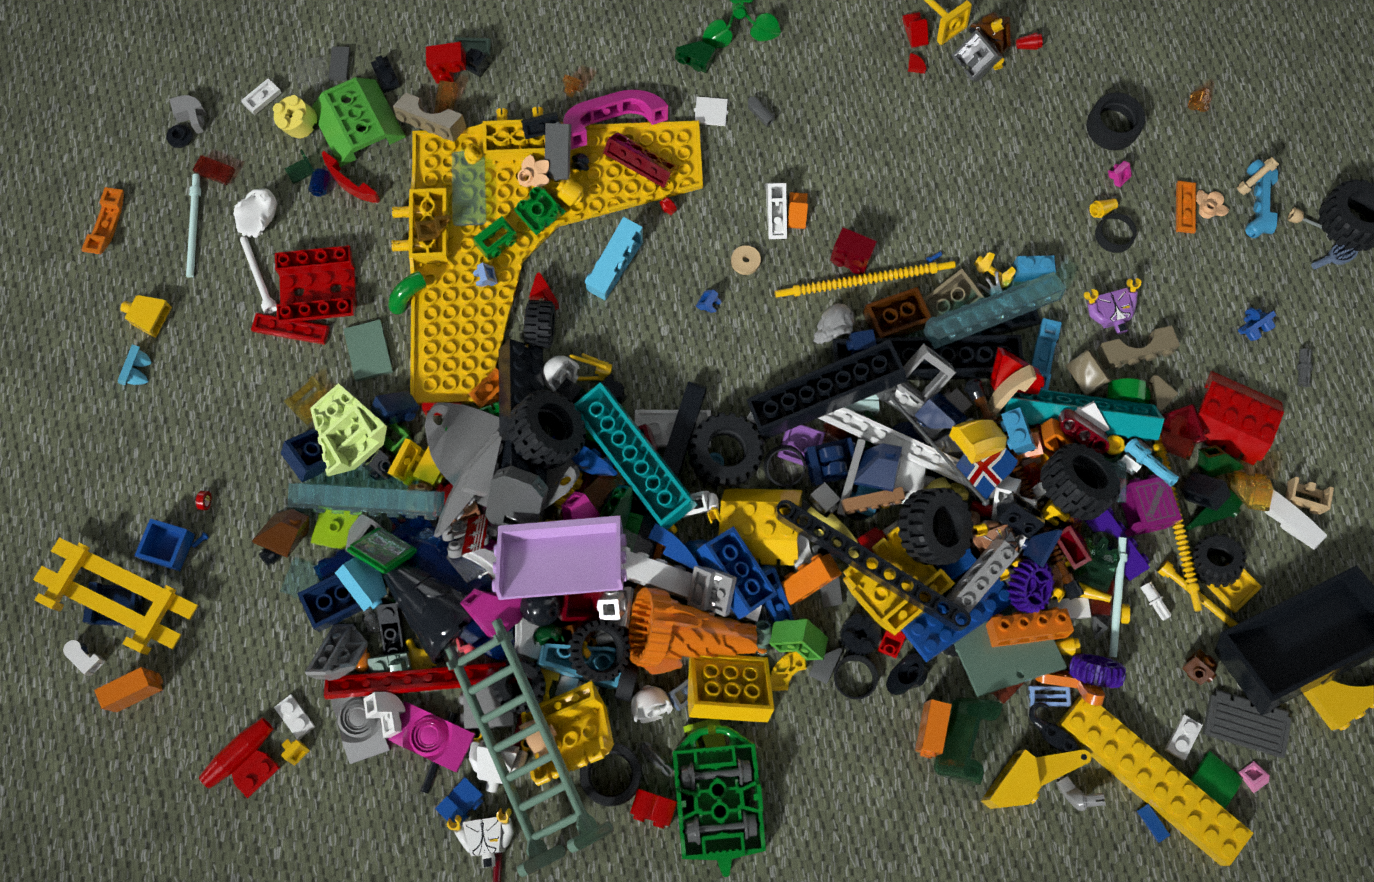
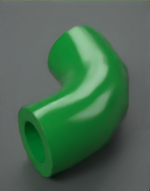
M415 271L402 279L391 292L388 308L393 314L404 313L409 299L420 290L426 288V282L419 271Z

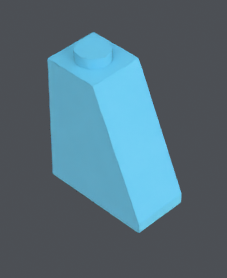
M370 547L367 551L374 553L375 549ZM354 557L335 572L363 611L370 607L374 610L383 603L381 599L387 594L380 571Z

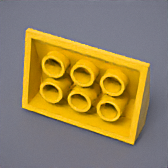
M741 655L689 657L687 698L689 717L768 722L774 711L768 657Z

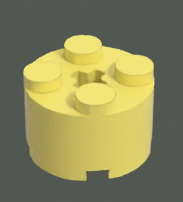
M296 95L286 97L273 106L275 124L291 137L305 138L314 130V123H317L315 110Z

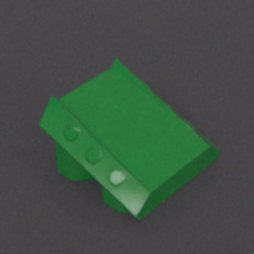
M544 186L541 188L534 187L530 191V196L525 200H521L513 209L536 235L566 212Z

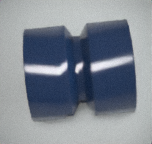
M830 446L818 451L820 462L824 463L821 467L824 478H836L848 474L847 464L843 461L845 458L843 446Z

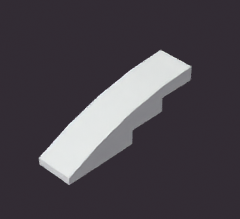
M1262 481L1250 492L1249 498L1265 508L1264 512L1281 523L1280 527L1312 549L1315 550L1327 537V534L1308 516Z

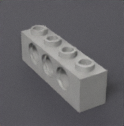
M994 539L945 598L970 612L1019 553L1005 540Z

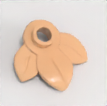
M532 155L527 156L522 162V170L518 173L520 185L523 187H530L532 185L539 188L547 185L550 181L546 176L550 166L549 161L540 160L535 162Z
M1202 190L1197 192L1196 201L1200 205L1199 214L1203 218L1209 219L1215 215L1225 216L1229 212V209L1222 205L1224 197L1220 192L1214 191L1210 194Z

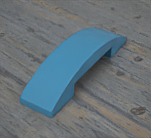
M1046 318L1042 319L1031 364L1039 369L1044 377V386L1040 388L1042 390L1049 389L1050 371L1062 323Z

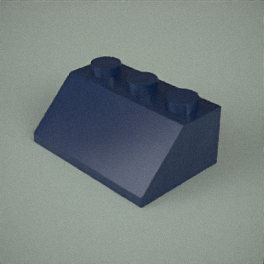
M336 574L297 593L313 629L318 632L362 611V608Z

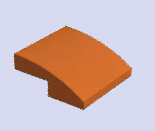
M497 368L468 394L479 408L491 405L492 409L495 410L493 403L499 401V370Z

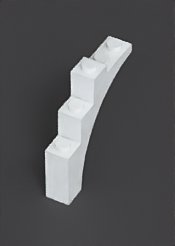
M481 549L463 555V557L475 562L495 579V574L493 573V562H496L494 550ZM523 617L515 625L514 649L519 660L527 659L528 662H535L538 660L541 645H539V642H536V645H534L532 636L534 630L539 626L529 623Z

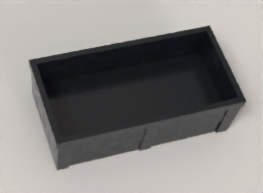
M1357 565L1220 633L1215 653L1261 716L1271 712L1273 708L1321 684L1324 685L1334 677L1374 658V585Z

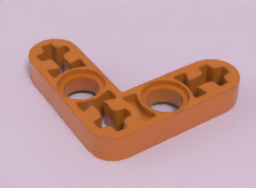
M1060 670L1035 678L1036 681L1044 684L1077 688L1085 702L1096 706L1103 705L1105 693L1102 688L1078 681L1071 676L1069 671Z

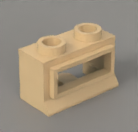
M1294 477L1288 481L1285 498L1298 509L1306 508L1309 509L1310 513L1316 515L1330 510L1334 491L1333 487L1319 490L1316 489V483L1313 482L1305 485L1299 484V477ZM1298 492L1318 498L1319 503L1296 497L1295 494Z

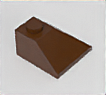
M293 509L276 513L253 538L252 543L288 558L309 531V516Z

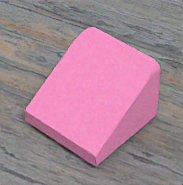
M1255 761L1238 772L1253 793L1269 782L1270 775Z

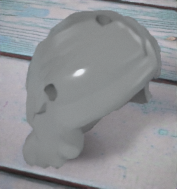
M841 303L827 308L817 325L818 330L813 335V341L817 344H823L839 335L850 334L856 321L853 310Z

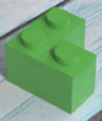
M800 618L799 620L784 619L783 621L774 622L769 644L779 652H797L806 660H824L828 637L806 618Z

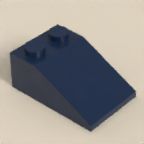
M315 428L284 441L280 453L302 483L320 475L327 468L326 462L322 458V446L318 442L319 434Z

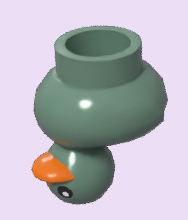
M762 620L755 623L757 626L756 644L758 646L756 652L764 656L769 652L768 644L771 639L772 628L768 621Z

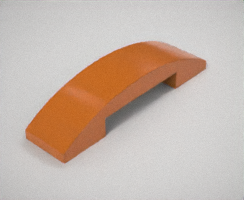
M104 188L99 201L102 207L92 234H87L81 249L83 252L101 255L110 244L123 206V190Z

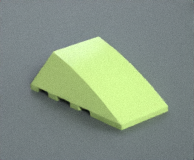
M339 383L310 408L315 430L319 434L318 442L322 446V458L326 462L327 468L325 471L327 476L355 470L384 445L387 425Z

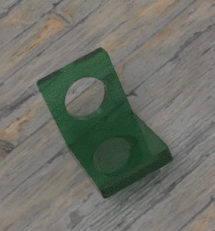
M300 149V152L304 159L285 168L293 184L315 173L302 149Z

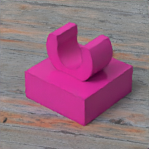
M1123 161L1120 165L1114 164V171L1108 170V176L1114 180L1116 186L1121 187L1132 176L1129 162Z

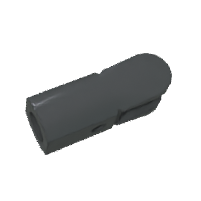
M756 97L748 99V109L766 127L775 121V116Z

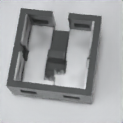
M976 30L951 55L959 66L965 67L968 65L971 70L965 69L964 72L974 82H978L1003 58V55L981 30Z

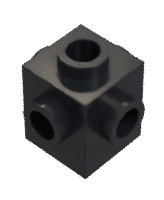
M377 450L362 466L369 471V476L374 480H386L392 477L387 472L394 458L386 452L383 453L381 450Z

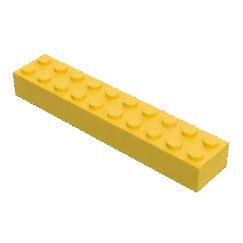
M1079 695L1056 724L1074 738L1079 747L1087 750L1092 758L1147 804L1149 803L1156 812L1220 866H1230L1254 834L1102 706L1091 705L1085 702L1082 696Z

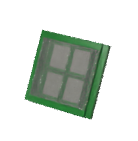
M378 527L350 544L347 551L381 573L387 574L414 556L417 549L385 529Z

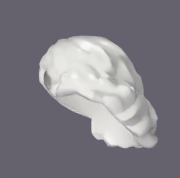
M253 189L246 195L245 199H242L235 205L233 214L237 224L236 228L243 236L247 235L249 238L252 236L257 238L260 234H263L264 229L272 222L276 212L277 201L269 189Z

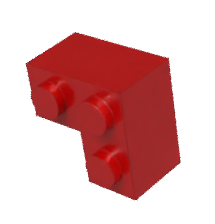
M461 42L426 46V66L437 84L454 82V73L466 70V51Z

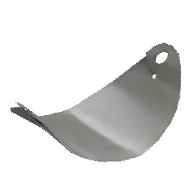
M441 402L434 404L427 413L425 429L431 457L439 471L453 486L479 449L494 432L499 431V417L473 407ZM435 413L442 415L443 422L441 425L434 423L433 415ZM572 459L560 467L558 466L554 469L547 468L546 485L549 489L545 509L568 493L580 475L579 468ZM567 476L571 478L567 485H560L563 478ZM489 494L485 497L476 495L475 502L487 507Z

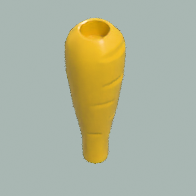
M1079 582L1084 592L1079 597L1111 602L1112 595Z

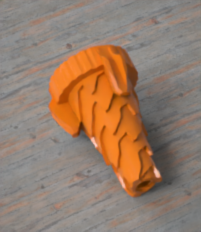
M644 587L637 593L631 607L629 628H627V637L629 639L627 644H630V649H628V652H630L629 658L636 666L644 667L650 674H661L680 669L682 663L679 659L682 660V657L700 658V656L718 657V655L736 656V654L756 653L758 649L756 644L757 626L740 623L731 618L714 616L715 612L701 611L693 606L682 605L672 599L665 590Z

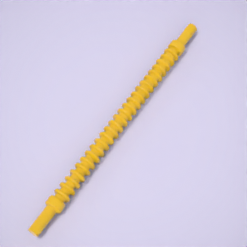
M955 261L938 264L931 262L929 265L925 263L924 266L920 264L919 267L915 265L914 268L909 266V269L904 267V269L899 268V270L894 269V271L890 269L889 272L884 270L883 273L879 271L878 274L874 272L873 275L871 273L868 275L863 274V276L859 274L858 277L854 275L853 278L848 276V279L843 277L842 280L838 278L837 281L835 279L832 281L827 280V282L823 280L822 283L819 281L817 284L812 282V285L807 283L806 286L804 284L801 286L793 285V288L775 290V297L790 295L796 297L802 293L805 295L807 292L808 294H811V292L816 293V291L820 293L821 290L826 292V289L831 291L832 288L836 290L837 287L839 289L843 286L844 288H847V286L852 287V285L856 287L857 284L862 286V283L867 285L868 282L872 284L873 281L875 283L878 281L883 282V280L888 281V279L892 281L893 278L898 280V277L903 279V276L908 278L909 275L911 277L914 275L918 276L919 274L924 275V273L928 275L929 272L934 274L940 270L955 268L956 265Z
M1160 434L1159 440H1154L1153 448L1157 452L1155 456L1161 457L1163 459L1162 464L1170 470L1171 467L1168 466L1170 462L1167 461L1168 456H1165L1167 454V451H1165L1166 445L1162 442ZM1171 486L1172 491H1173V494H1174V497H1175V496L1177 495V493L1174 492V491L1176 490V488L1173 487V486ZM1182 519L1174 524L1172 528L1175 529L1174 534L1177 535L1175 539L1178 540L1176 545H1179L1177 550H1180L1179 556H1182L1180 558V561H1183L1181 566L1184 567L1182 571L1186 573L1184 577L1187 578L1185 580L1188 583L1186 585L1187 592H1190L1193 608L1196 612L1202 610L1198 593L1200 587L1196 583L1198 579L1194 577L1196 575L1193 572L1195 567H1192L1194 562H1191L1192 556H1189L1191 551H1188L1190 546L1187 545L1189 541L1185 539L1187 535H1184L1186 530L1183 529L1185 525L1182 524Z

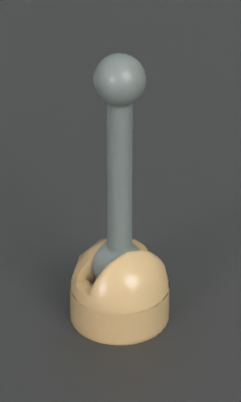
M1294 207L1290 211L1288 221L1292 223L1304 221L1322 229L1321 224L1305 218L1302 210Z

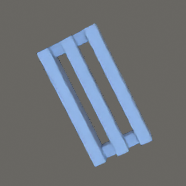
M1029 686L1030 707L1034 703H1038L1035 702V698L1066 699V702L1042 703L1047 704L1049 707H1071L1070 687ZM1035 690L1066 691V694H1035Z

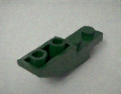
M619 484L612 492L610 500L604 505L599 516H620L623 532L631 510L632 488Z

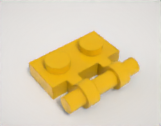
M405 438L387 473L402 481L404 485L409 486L413 480L415 481L413 474L425 450H422L412 440Z

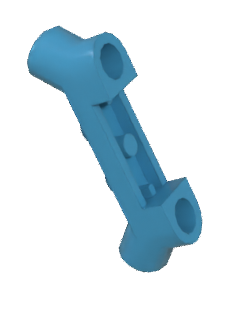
M1261 159L1256 160L1247 168V173L1252 177L1265 164ZM1277 168L1273 172L1270 170L1256 182L1254 188L1256 202L1253 207V211L1256 212V219L1245 227L1246 234L1251 238H1257L1263 233L1273 234L1276 230L1277 213L1270 212V189L1278 181Z

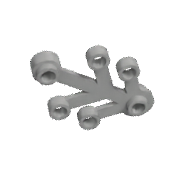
M489 520L484 545L489 544V536L498 535V527L492 525ZM464 521L453 522V530H450L445 536L442 535L444 541H451L462 537L459 541L449 543L447 551L450 558L463 556L461 553L466 534L464 529H467L468 524L464 523Z

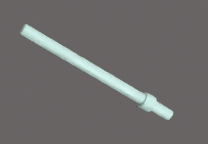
M199 174L192 175V186L189 191L191 206L186 277L188 278L194 277L199 197H201Z
M1119 537L1118 552L1115 553L1117 564L1109 656L1117 657L1124 568L1128 554H1126L1127 538Z

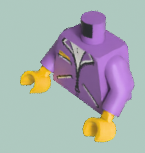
M1136 278L1135 285H1132L1133 280L1128 279L1127 286L1130 287V290L1125 288L1099 295L1097 290L1091 289V297L1089 292H1085L1083 294L1084 298L1089 300L1087 302L1089 316L1098 324H1101L1103 328L1114 326L1117 335L1126 333L1128 329L1125 323L1135 313L1138 296L1136 289L1141 286V280Z

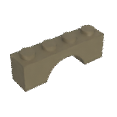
M405 93L393 105L396 118L399 121L423 129L428 133L441 136L443 139L454 142L467 128L463 114L450 109L436 114L425 113L420 98L409 93Z
M1171 325L1155 329L1148 336L1147 346L1143 348H1132L1124 344L1120 339L1101 343L1097 348V352L1104 369L1111 368V370L1121 368L1123 364L1128 363L1129 366L1139 363V360L1146 359V361H1151L1159 355L1164 357L1170 356L1175 353L1174 351L1180 344Z

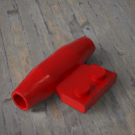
M261 718L240 732L215 755L201 773L199 780L202 784L210 789L232 774L235 786L246 798L253 795L280 769V766L268 753L258 750L274 730L273 726L265 718Z

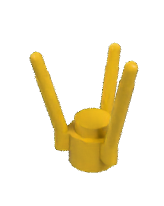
M582 353V357L572 354L569 356L572 359L596 367L595 374H598V376L578 377L577 381H603L612 371L613 364L601 361L590 355Z

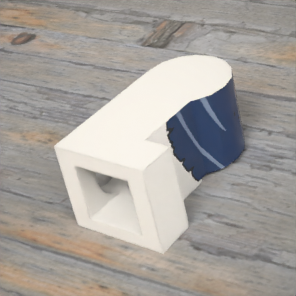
M71 640L64 645L63 652L65 656L84 675L92 676L106 662L99 655H91L87 650V646L82 642Z

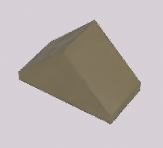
M1154 375L1148 381L1151 394L1150 404L1156 405L1161 412L1178 393L1158 375Z

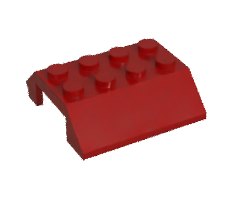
M1210 371L1204 386L1207 390L1197 413L1207 437L1205 444L1209 446L1217 445L1220 448L1225 445L1224 451L1231 456L1238 458L1243 453L1241 460L1255 465L1257 460H1263L1273 444L1284 414L1283 404L1279 400Z

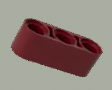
M1071 409L1063 410L1059 414L1060 427L1064 433L1079 443L1085 444L1086 447L1094 448L1097 453L1104 454L1109 450L1110 444L1105 431ZM1067 420H1073L1072 422L1065 423Z

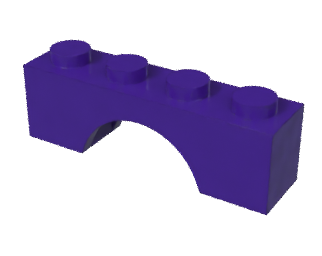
M1109 507L1096 519L1084 521L1093 533L1106 532L1113 535L1117 540H1119V537L1127 538L1126 554H1128L1127 562H1125L1124 576L1128 581H1131L1150 568L1148 565L1150 561L1144 553L1140 554L1136 549L1138 547L1137 543L1132 537H1127L1124 533L1126 528L1120 521H1115L1112 517L1114 512Z

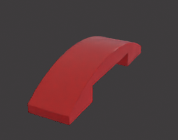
M325 151L322 152L323 160L331 176L339 186L351 195L364 201L380 202L377 192L364 182L359 187L339 172L341 168L338 162Z

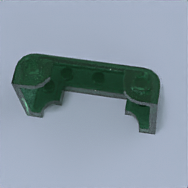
M959 697L951 703L943 754L935 757L934 770L941 777L971 787L981 785L984 775L981 763L971 759L981 719L987 721L996 720L1001 713L1003 703L988 699Z

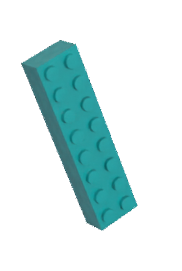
M600 382L574 404L576 406L575 409L581 413V420H584L587 430L661 527L668 530L698 505L605 385Z
M1040 389L1039 395L1016 392L1001 409L1003 414L1020 407L1025 413L1028 424L1037 425L1043 424L1051 418L1059 421V414L1063 410L1071 409L1075 411L1077 407H1083L1094 401L1109 427V430L1105 431L1107 436L1116 434L1129 439L1138 437L1145 441L1159 440L1164 423V417L1156 405L1042 389Z

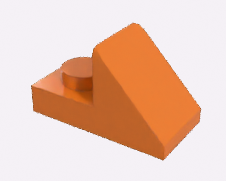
M789 193L787 228H806L807 193Z

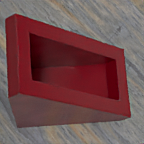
M1072 525L1064 528L1057 543L1075 570L1091 561L1092 557L1085 539Z

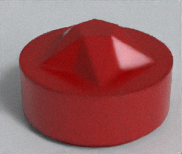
M664 197L659 202L664 213L673 215L677 211L676 205L668 197Z

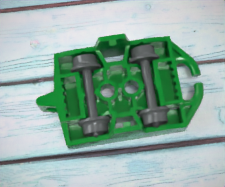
M715 725L716 734L727 735L730 740L728 746L698 748L696 745L698 738L702 735H708V726H704L691 732L672 751L682 859L717 860L721 874L724 877H728L730 875L732 859L766 851L763 799L758 775L755 743L734 729L724 725ZM713 785H722L724 790L721 796H715L712 793ZM754 786L755 794H753L756 808L745 806L743 791ZM681 793L693 796L694 811L684 816L682 807H686V801H681ZM718 805H722L726 811L725 815L721 818L716 817L714 814V809Z

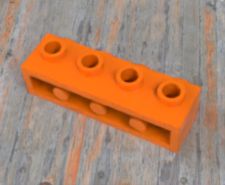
M1053 607L1047 611L1039 610L1038 613L1022 614V612H1014L1008 616L996 614L986 624L992 647L1068 638L1074 632L1068 609H1059V607Z

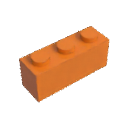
M820 553L811 558L812 562L810 564L805 563L797 568L798 572H791L784 577L785 580L781 582V585L790 605L804 600L842 575L831 554L822 556Z

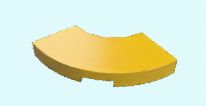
M790 652L783 656L776 663L770 674L772 691H788L789 681L792 676L798 671L807 669L806 659L797 652Z

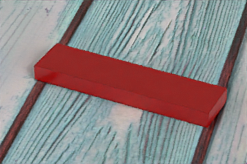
M260 313L255 314L251 327L252 332L323 345L326 343L330 329L327 325L305 321L277 323V316Z

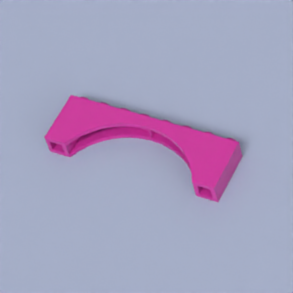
M575 491L561 504L563 520L597 518L600 516L588 497L580 492ZM474 589L460 602L483 632L491 639L496 634L491 623L494 620L501 618L507 632L522 620L520 612L522 598L499 600L496 593Z

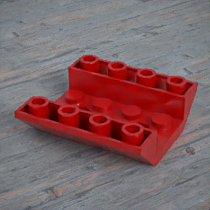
M350 245L275 253V270L279 275L280 304H276L277 323L354 316L357 308L356 277ZM341 285L342 288L339 292L335 293L332 292L333 286ZM297 289H304L303 295L295 296Z

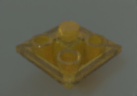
M1242 471L1228 473L1231 489L1248 509L1270 510L1273 487L1269 477L1259 473L1246 475Z

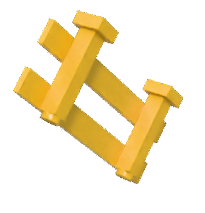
M60 537L58 538L51 552L66 560L58 573L44 566L40 567L33 580L48 587L44 595L38 593L34 599L35 601L58 612H61L64 604L60 603L63 596L87 606L135 630L136 632L133 637H126L122 644L139 653L148 655L151 650L147 646L150 639L171 649L175 648L182 634L161 625V620L168 609L191 620L199 605L176 595L177 590L167 585L162 588L88 552L90 547L80 542L76 546ZM83 567L153 603L146 615L143 616L74 582L73 579L80 568Z

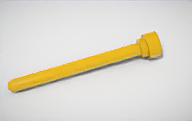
M1168 560L1164 561L1157 572L1163 577H1170L1187 591L1186 585L1188 583L1185 582V579L1175 572L1172 563ZM1198 591L1201 603L1229 627L1238 624Z

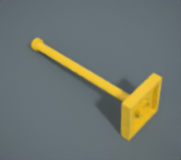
M924 0L942 17L937 36V42L940 45H943L967 28L972 6L968 0L949 13L935 0Z

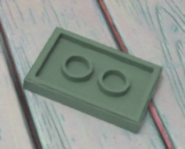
M380 319L343 329L356 382L393 373Z

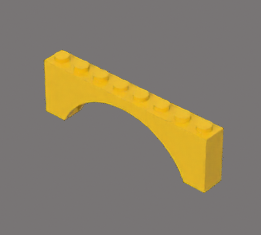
M1331 680L1324 685L1321 684L1303 693L1331 730L1339 729L1342 731L1351 725L1350 721L1354 718L1357 720L1366 715L1365 710L1369 707L1371 709L1374 708V684L1356 687Z

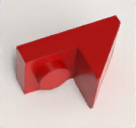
M920 12L903 15L902 20L911 48L928 45L927 19H922Z
M536 273L529 299L539 300L542 298V301H553L555 310L559 309L558 301L541 273Z

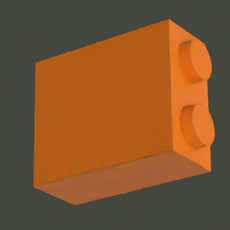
M140 667L94 691L101 709L119 712L162 691L161 684H163V679L158 672Z
M932 699L924 703L915 748L916 752H920L921 757L932 759V757L943 754L952 704Z

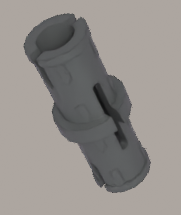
M1303 348L1299 350L1297 386L1301 387V384H1303L1302 387L1311 386L1310 376L1313 370V365H1311V349Z

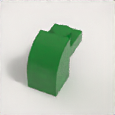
M1125 378L1112 380L1108 384L1109 399L1149 404V399L1151 398L1150 389L1146 387V382L1143 380Z

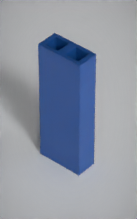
M1149 803L1137 810V813L1158 843L1170 836Z

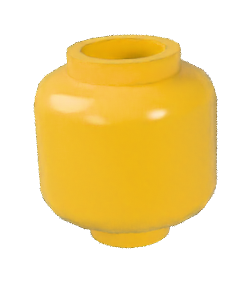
M571 178L566 181L561 180L556 187L558 190L557 197L568 206L577 205L584 196L583 187Z

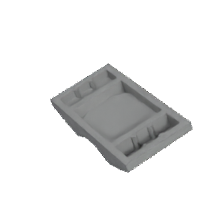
M367 696L331 699L332 708L340 729L341 741L350 764L390 751L387 739L383 738L381 719H366L364 698Z

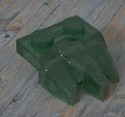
M1104 536L1097 545H1093L1092 539L1087 537L1085 542L1092 560L1075 570L1072 567L1070 573L1073 574L1078 582L1107 593L1120 561L1118 549L1114 548L1108 551L1109 540Z

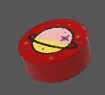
M201 490L198 492L196 507L199 510H208L210 508L212 499L210 491Z

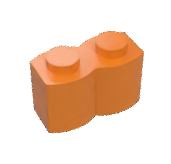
M1051 418L1040 425L1043 441L1048 449L1056 452L1065 444L1075 443V439L1061 430L1058 420Z

